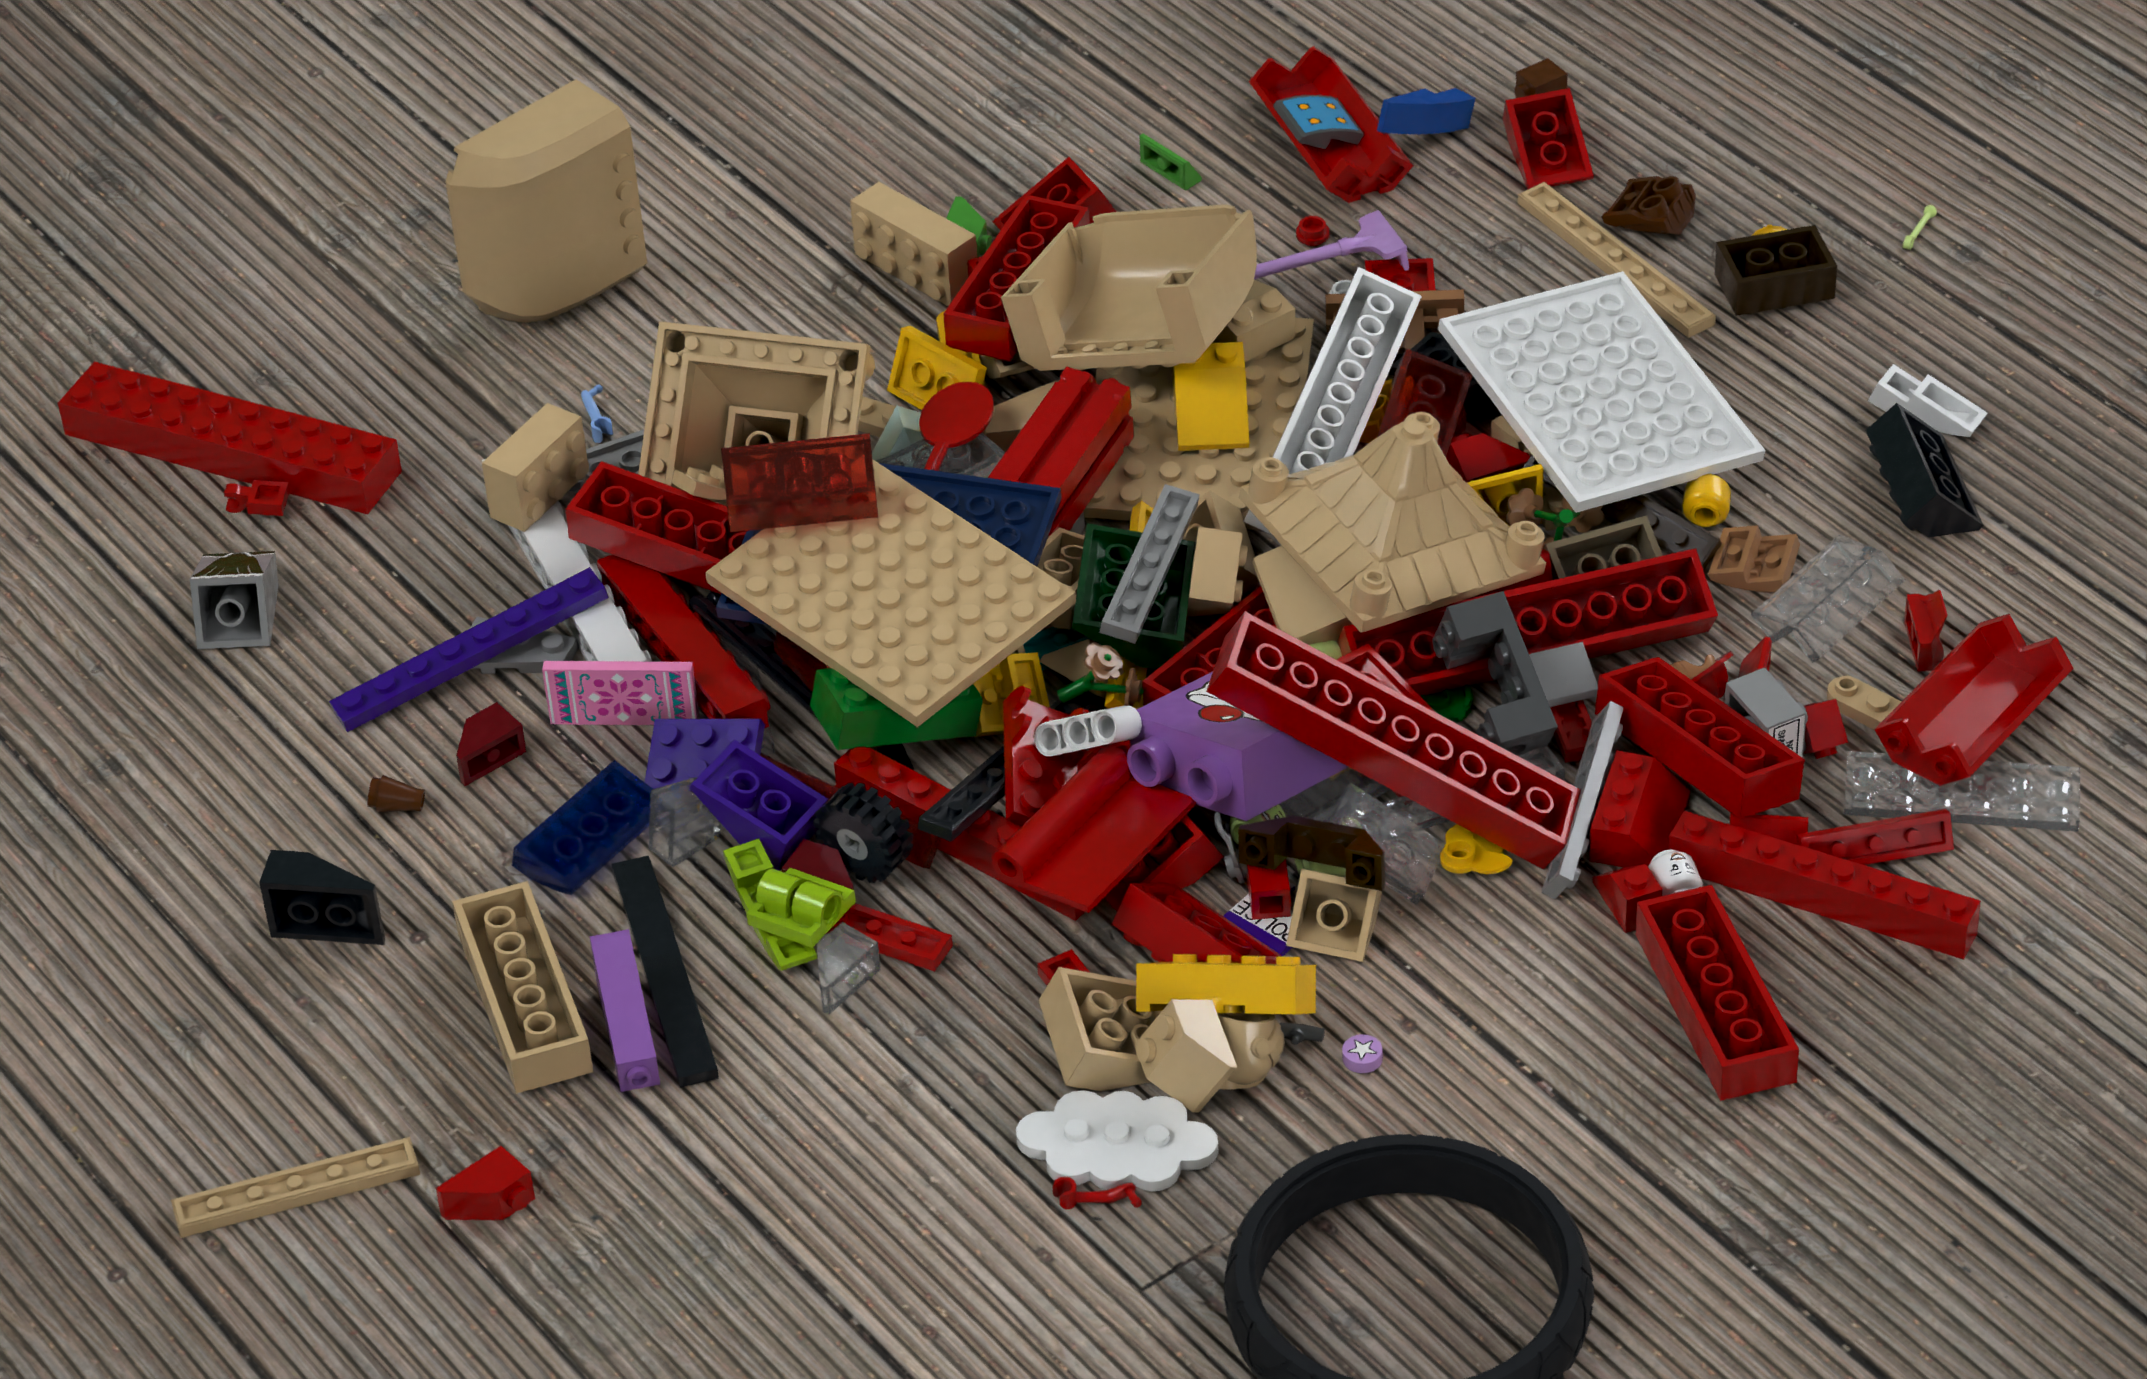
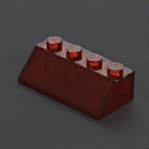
M870 433L721 448L730 532L878 518Z

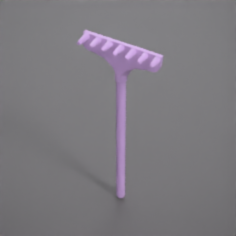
M1377 210L1359 219L1361 230L1355 237H1344L1337 240L1336 243L1257 264L1254 279L1341 255L1343 257L1362 251L1375 252L1383 259L1395 257L1404 270L1407 271L1409 270L1407 246L1380 211Z

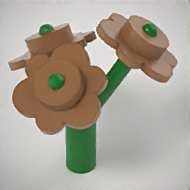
M1095 642L1088 645L1085 649L1087 658L1084 660V664L1091 671L1080 679L1057 690V695L1063 704L1089 690L1124 693V705L1132 707L1135 702H1140L1144 693L1142 680H1137L1135 668H1130L1126 686L1096 683L1094 681L1095 678L1099 681H1106L1108 678L1116 680L1124 673L1122 669L1123 659L1117 649L1107 644L1099 646Z

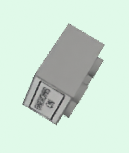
M1764 667L1726 682L1725 704L1803 758V753L1806 749L1804 739L1805 725L1808 721L1807 712L1800 702H1796L1786 691L1785 686L1780 680L1775 679Z

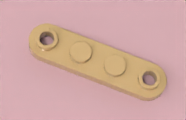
M1851 676L1837 677L1828 684L1827 700L1836 698L1840 713L1873 730L1902 702Z

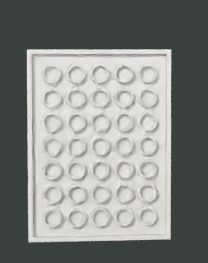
M1623 271L1449 316L1439 321V332L1536 461L1542 465L1545 473L1575 513L1696 480L1705 474L1714 475L1763 461L1765 449Z

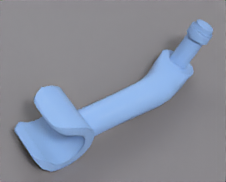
M600 384L594 386L590 391L583 390L581 392L583 404L592 420L591 431L595 443L603 441V433L613 435L611 420L608 417L601 416L593 400V396L601 393L603 390Z

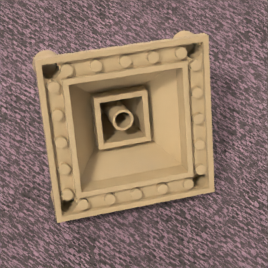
M659 321L638 474L682 490L671 483L675 469L687 472L690 466L710 473L712 464L724 467L726 462L743 466L746 470L758 474L756 480L766 484L780 449L855 459L863 388L865 381L873 375L875 369V361L870 354L871 346L863 343ZM761 494L744 499L708 500L753 516Z
M1426 412L1408 415L1404 422L1387 430L1355 455L1322 464L1309 470L1289 474L1287 466L1280 460L1273 457L1260 459L1252 467L1250 483L1241 486L1239 499L1361 633L1542 575L1545 571L1546 562L1540 556L1544 542V532L1542 529L1530 521L1516 522L1509 527L1485 501L1480 499L1475 490L1463 481V478L1448 463L1437 443L1440 424L1437 419Z

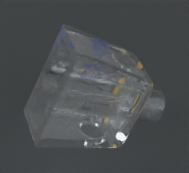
M697 777L651 790L648 849L671 867L680 864L717 840L720 835L721 823L690 789L691 784Z

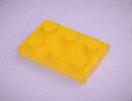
M911 325L901 327L887 391L923 410L930 398L947 386L960 382H976L983 385L987 367Z

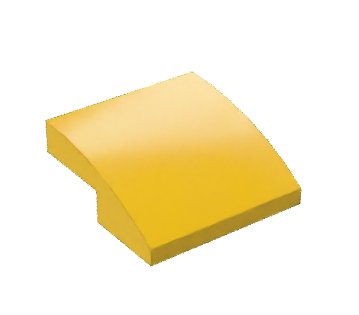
M1038 652L1010 654L973 683L983 698L975 737L1004 734L1003 701L1019 686L1031 689L1028 700L1050 707Z

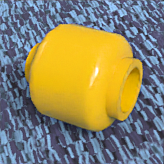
M1705 474L1696 480L1687 482L1682 507L1688 521L1701 527H1713L1721 524L1727 518L1730 510V486L1724 479L1713 474Z

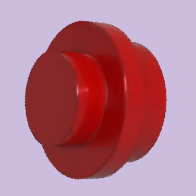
M1318 216L1303 218L1296 228V238L1307 246H1318L1326 242L1330 236V229L1326 225V221Z

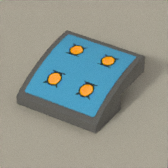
M1323 95L1294 96L1278 100L1273 105L1299 143L1326 149L1332 138L1358 145L1364 135L1338 98Z

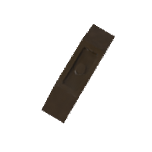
M1298 816L1244 824L1238 828L1239 863L1275 870L1286 858L1290 857L1345 868L1346 884L1379 891L1385 888L1384 851L1365 829Z

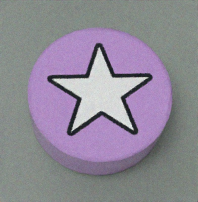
M1360 1034L1352 1036L1344 1042L1342 1061L1350 1071L1369 1073L1381 1065L1383 1049L1380 1041L1375 1037Z

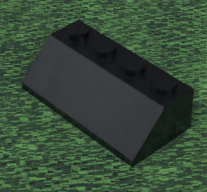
M1898 403L1893 405L1866 429L1871 442L1869 449L1880 462L1881 468H1879V472L1889 483L1891 488L1889 495L1901 510L1899 517L1911 531L1917 529L1927 537L1978 531L1984 526L1947 443L1940 432Z

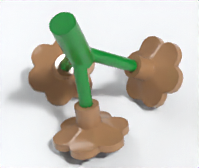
M1526 487L1522 488L1518 495H1512L1507 502L1509 511L1506 515V522L1509 526L1521 521H1530L1537 526L1541 523L1542 519L1553 521L1556 527L1555 536L1547 538L1543 542L1542 548L1547 543L1561 540L1566 525L1575 526L1577 531L1585 533L1590 531L1592 526H1597L1604 520V514L1601 510L1603 505L1575 513L1565 498L1562 499L1564 509L1558 514L1542 511V497L1535 495L1532 489Z

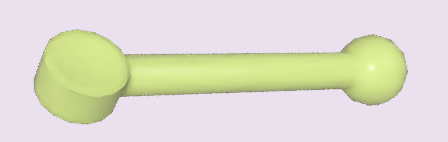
M1928 205L1924 208L1923 217L1910 236L1907 235L1905 237L1903 248L1912 249L1914 240L1930 218L1936 216L1937 209L1935 206Z

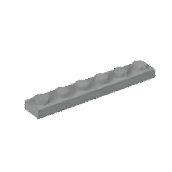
M1167 484L1164 485L1101 622L1100 633L1136 643L1198 506L1200 494Z
M1612 701L1593 719L1573 785L1581 789L1567 843L1550 862L1541 893L1553 899H1556L1566 888L1572 889L1580 876L1581 869L1577 867L1578 861L1583 857L1588 848L1589 839L1586 838V834L1591 828L1596 809H1594L1595 804L1600 799L1606 783L1603 780L1604 773L1610 768L1615 753L1611 751L1612 746L1616 743L1623 730L1620 719L1624 708Z

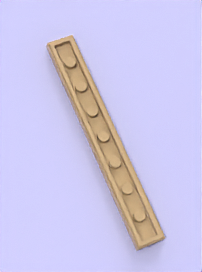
M1543 182L1518 194V204L1606 274L1611 275L1623 271L1653 310L1687 338L1715 325L1716 315L1547 183Z

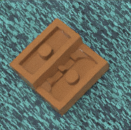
M1758 525L1723 528L1720 537L1722 545L1715 553L1708 573L1710 580L1744 590L1786 592L1800 548L1797 534L1762 537Z

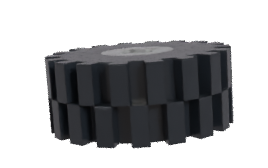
M847 783L816 812L815 817L817 818L813 821V827L818 829L815 832L817 840H823V844L839 851L849 875L851 872H854L856 879L860 881L867 878L869 883H875L877 880L882 882L913 850L914 845L911 842L914 840L912 832L907 831L910 824L907 819H901L900 815L903 812L898 806L893 808L889 804L891 802L890 798L886 795L882 798L878 796L877 789L871 787L867 791L865 784L858 783L854 786L853 783Z

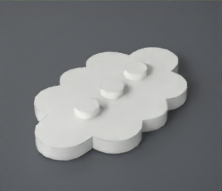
M1073 1091L1065 1094L1057 1101L1054 1111H1038L1028 1114L1019 1121L1016 1127L1017 1146L1020 1151L1030 1158L1046 1160L1047 1172L1053 1180L1060 1177H1069L1076 1182V1185L1091 1181L1103 1190H1108L1125 1183H1133L1142 1190L1150 1192L1162 1191L1171 1187L1178 1180L1181 1170L1205 1168L1215 1161L1218 1155V1137L1213 1128L1204 1123L1187 1121V1109L1175 1098L1167 1096H1156L1143 1101L1136 1094L1127 1091H1116L1103 1098L1090 1091Z

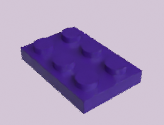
M655 719L643 789L648 794H668L672 786L675 788L676 785H679L678 789L681 788V792L678 794L686 793L690 790L694 780L734 739L760 755L765 724L761 719Z

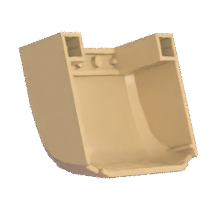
M577 79L571 81L455 146L454 152L458 156L454 170L448 171L446 189L462 291L483 313L507 321L524 323L548 320L592 300L638 273L647 264L630 125L619 106Z
M1226 204L1103 213L1093 216L1094 223L1074 228L1072 222L1067 223L1001 297L1021 360L1039 371L1064 370L1066 366L1079 371L1088 368H1100L1106 371L1125 366L1140 369L1148 365L1173 367L1182 363H1195L1237 313L1253 285L1257 266V245L1252 211L1247 210L1240 214L1237 213L1235 206Z

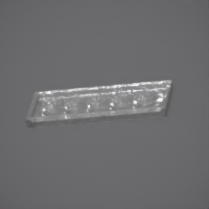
M1848 751L1844 815L1895 818L1947 809L1951 813V823L2078 832L2080 821V767L1985 761L1971 777L1939 786L1892 762L1886 753Z

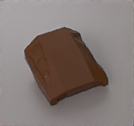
M1675 176L1629 179L1627 186L1608 212L1604 213L1601 217L1605 224L1613 227H1623L1659 234L1681 235L1694 216L1696 194L1691 184H1680Z

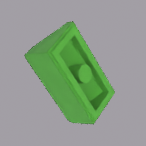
M1139 135L1141 163L1184 190L1202 181V177L1187 160L1147 135Z

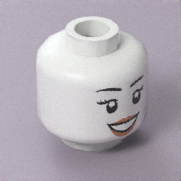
M1673 849L1662 851L1653 857L1648 866L1663 889L1662 896L1699 888L1703 885L1692 857L1684 852Z

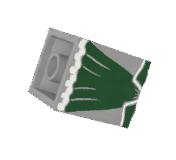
M275 551L203 554L190 578L197 649L270 646L279 587Z

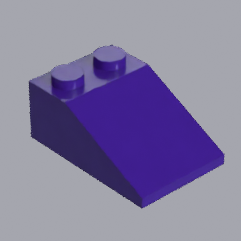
M735 739L694 780L690 787L693 793L739 844L759 838L773 865V869L779 871L803 839L809 840L818 830L813 827V821L817 818L815 814L828 801V798Z

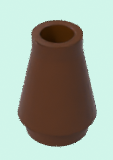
M382 775L381 778L373 777L369 787L367 805L368 807L376 808V812H421L424 805L425 789L415 788L385 775Z

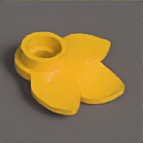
M1456 824L1446 832V844L1440 852V864L1445 870L1457 874L1470 871L1481 874H1495L1503 872L1512 865L1513 860L1503 854L1504 849L1474 834L1466 828Z

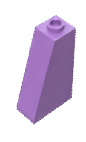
M629 929L590 936L598 993L620 1091L624 1092L659 1085L660 1079L656 1053Z

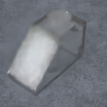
M844 922L830 933L825 934L819 943L816 944L822 1010L828 1015L881 970L878 942Z

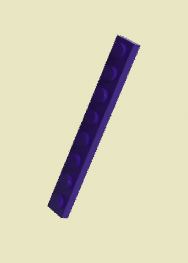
M589 567L330 700L329 703L345 730L349 732L609 598L606 588Z

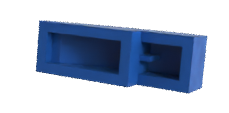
M1453 88L1439 93L1421 89L1383 100L1377 131L1391 134H1438L1467 129L1470 125L1476 98L1457 88Z

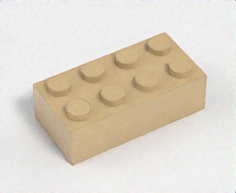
M877 182L851 199V221L855 254L861 259L881 268L886 273L904 281L909 286L927 294L934 300L949 306L968 279L967 260L977 258L976 235L881 182Z

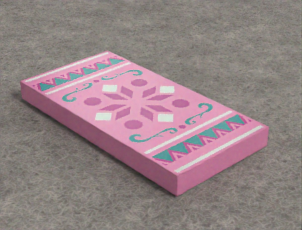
M544 661L542 672L550 724L654 725L655 719H699L693 662Z

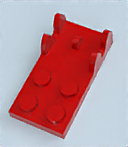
M1024 686L1014 689L1003 701L1006 820L1021 826L1078 771L1077 764L1087 751L1085 749L1055 756H1044L1038 751L1034 742L1036 728L1044 722L1089 713L1086 709L1077 708L1068 715L1028 700L1031 689Z

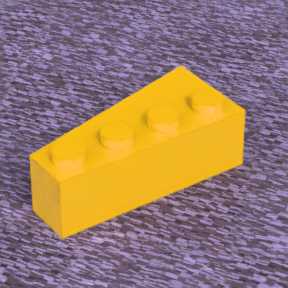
M1173 954V962L1136 963V1012L1162 1011L1171 999L1212 1000L1217 1013H1242V1011H1245V1014L1296 1015L1316 1013V965L1300 964V957L1295 956L1276 957V964H1266V956H1241V963H1231V955H1207V962H1197V954Z

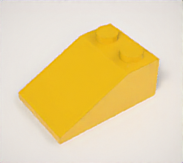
M1243 342L1211 343L1195 363H1182L1173 366L1172 381L1178 451L1249 448Z

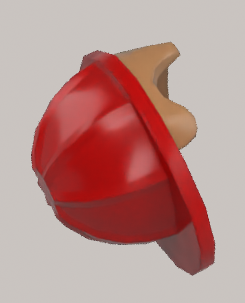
M1729 651L1716 660L1712 654H1709L1701 666L1693 665L1685 660L1670 665L1719 699L1724 695L1726 682H1728V673L1724 662L1734 654L1732 651Z

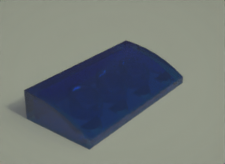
M614 760L514 847L512 866L532 880L552 890L572 895L660 817L658 815H660L662 807L664 812H666L672 802ZM654 812H655V813H656V816H658V817H656V818L650 820L651 818H653L652 815H653Z

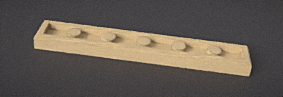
M407 1137L172 1199L171 1203L180 1238L417 1176L420 1175V1170L411 1139Z

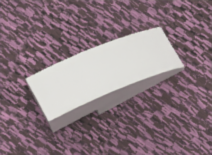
M1894 364L1877 383L1868 402L1885 412L1898 403L1938 432L1956 436L1970 437L1987 415L1986 411L1929 374L1921 382Z

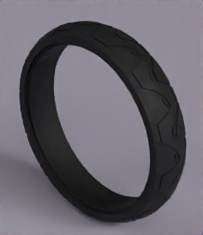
M1412 1134L1383 1135L1358 1139L1356 1142L1350 1141L1331 1147L1330 1150L1326 1149L1314 1154L1283 1174L1282 1178L1279 1177L1264 1191L1245 1215L1237 1229V1237L1233 1239L1224 1276L1226 1314L1234 1341L1244 1361L1258 1379H1354L1320 1365L1294 1347L1279 1332L1269 1318L1259 1295V1286L1265 1269L1274 1253L1299 1227L1310 1219L1338 1205L1375 1195L1422 1193L1445 1196L1477 1205L1498 1215L1520 1230L1538 1248L1553 1272L1559 1295L1548 1321L1540 1332L1510 1359L1492 1369L1465 1379H1562L1564 1372L1570 1369L1582 1348L1591 1320L1592 1304L1594 1302L1593 1275L1587 1248L1572 1216L1558 1198L1525 1168L1505 1156H1498L1496 1152L1461 1140L1444 1139L1440 1136L1421 1134L1417 1136H1412Z

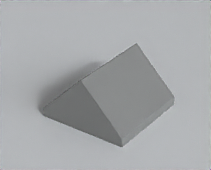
M1583 642L1529 654L1550 707L1597 696L1598 684Z

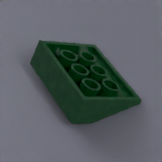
M1087 523L1072 628L1101 645L1107 644L1117 649L1120 656L1139 667L1157 670L1182 650L1195 542L1182 539L1139 637L1134 644L1100 633V628L1142 532Z

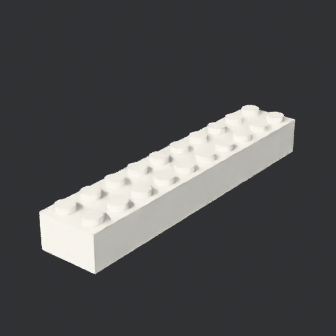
M1358 267L1274 452L1273 458L1285 464L1289 474L1309 470L1310 468L1335 462L1354 454L1422 297L1421 295ZM1248 510L1243 522L1271 534L1258 518Z

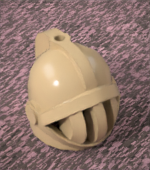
M1217 1013L1237 1065V1069L1220 1089L1234 1090L1257 1086L1265 1079L1271 1068L1275 1067L1283 1052L1285 1040L1281 1025L1273 1014Z

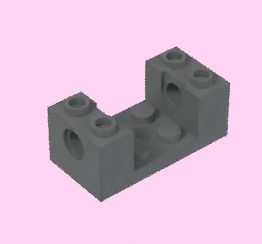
M1504 591L1447 607L1432 639L1435 654L1438 658H1443L1447 669L1488 658L1489 673L1493 680H1498L1502 690V705L1487 709L1484 715L1485 721L1479 725L1475 734L1524 760L1542 755L1558 726Z

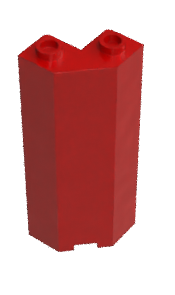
M1310 47L1292 70L1269 58L1249 80L1251 86L1326 190L1350 203L1361 200V195L1378 191L1379 194L1390 192L1412 169L1413 164L1390 133L1377 131L1378 117L1334 58L1316 47ZM1323 95L1338 98L1364 135L1358 145L1332 138L1326 149L1299 143L1273 105L1278 100L1294 96Z
M2010 614L1980 622L1874 730L1892 762L1939 786L1969 778L2074 668L2057 637L2026 645Z

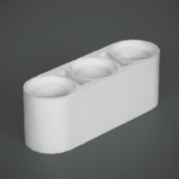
M1125 705L1044 722L1036 728L1034 742L1038 751L1044 756L1071 753L1132 740L1139 735L1142 721L1140 714L1132 706Z

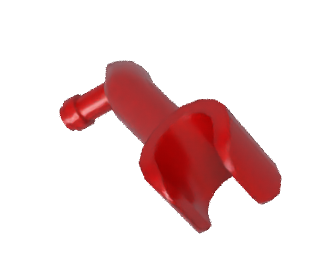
M1060 1177L1053 1183V1196H1060V1206L1064 1209H1072L1077 1203H1114L1126 1197L1130 1199L1134 1207L1138 1208L1142 1205V1200L1135 1193L1136 1186L1133 1183H1125L1103 1191H1077L1076 1182L1069 1177Z

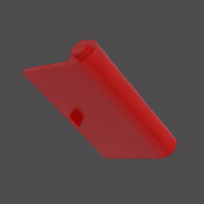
M1105 745L992 855V864L996 872L1004 880L1089 913L1197 803L1191 796L1159 784L1154 787L1141 785L1129 770L1127 753L1120 747Z

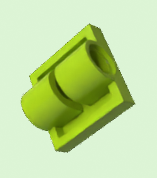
M772 868L766 871L760 879L756 893L757 902L746 912L747 923L752 927L813 948L856 903L855 892L850 888L793 868H789L786 872Z

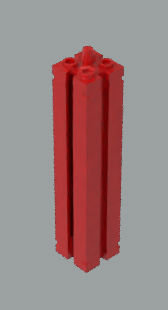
M1066 366L1060 375V380L1054 383L988 476V478L1061 488L1062 498L1048 537L1058 528L1071 530L1124 453V447L1128 446L1133 440V417L1128 413L1132 407L1130 387L1119 383L1114 378L1104 379L1101 384H1097L1092 374Z

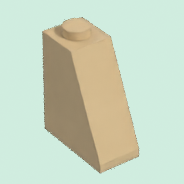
M1059 380L994 406L990 423L978 436L979 447L986 446L988 460L1001 459L1051 387Z

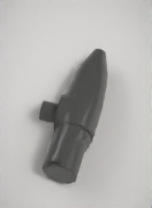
M1279 1023L1284 1038L1290 1039L1294 1045L1303 1040L1320 1042L1324 1040V1028L1306 1024Z

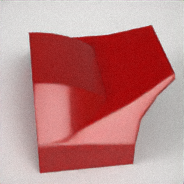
M1941 590L1928 595H1906L1904 623L1918 672L1932 671L1944 657L1940 633L1948 614Z

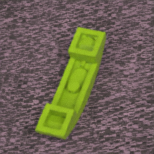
M759 838L723 850L725 862L745 912L757 902L756 893L760 879L766 871L773 868ZM753 927L767 954L780 971L817 959L814 947L811 948Z

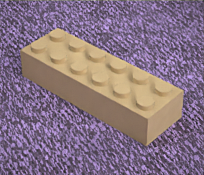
M528 881L452 901L458 936L516 1094L593 1073L587 1034Z

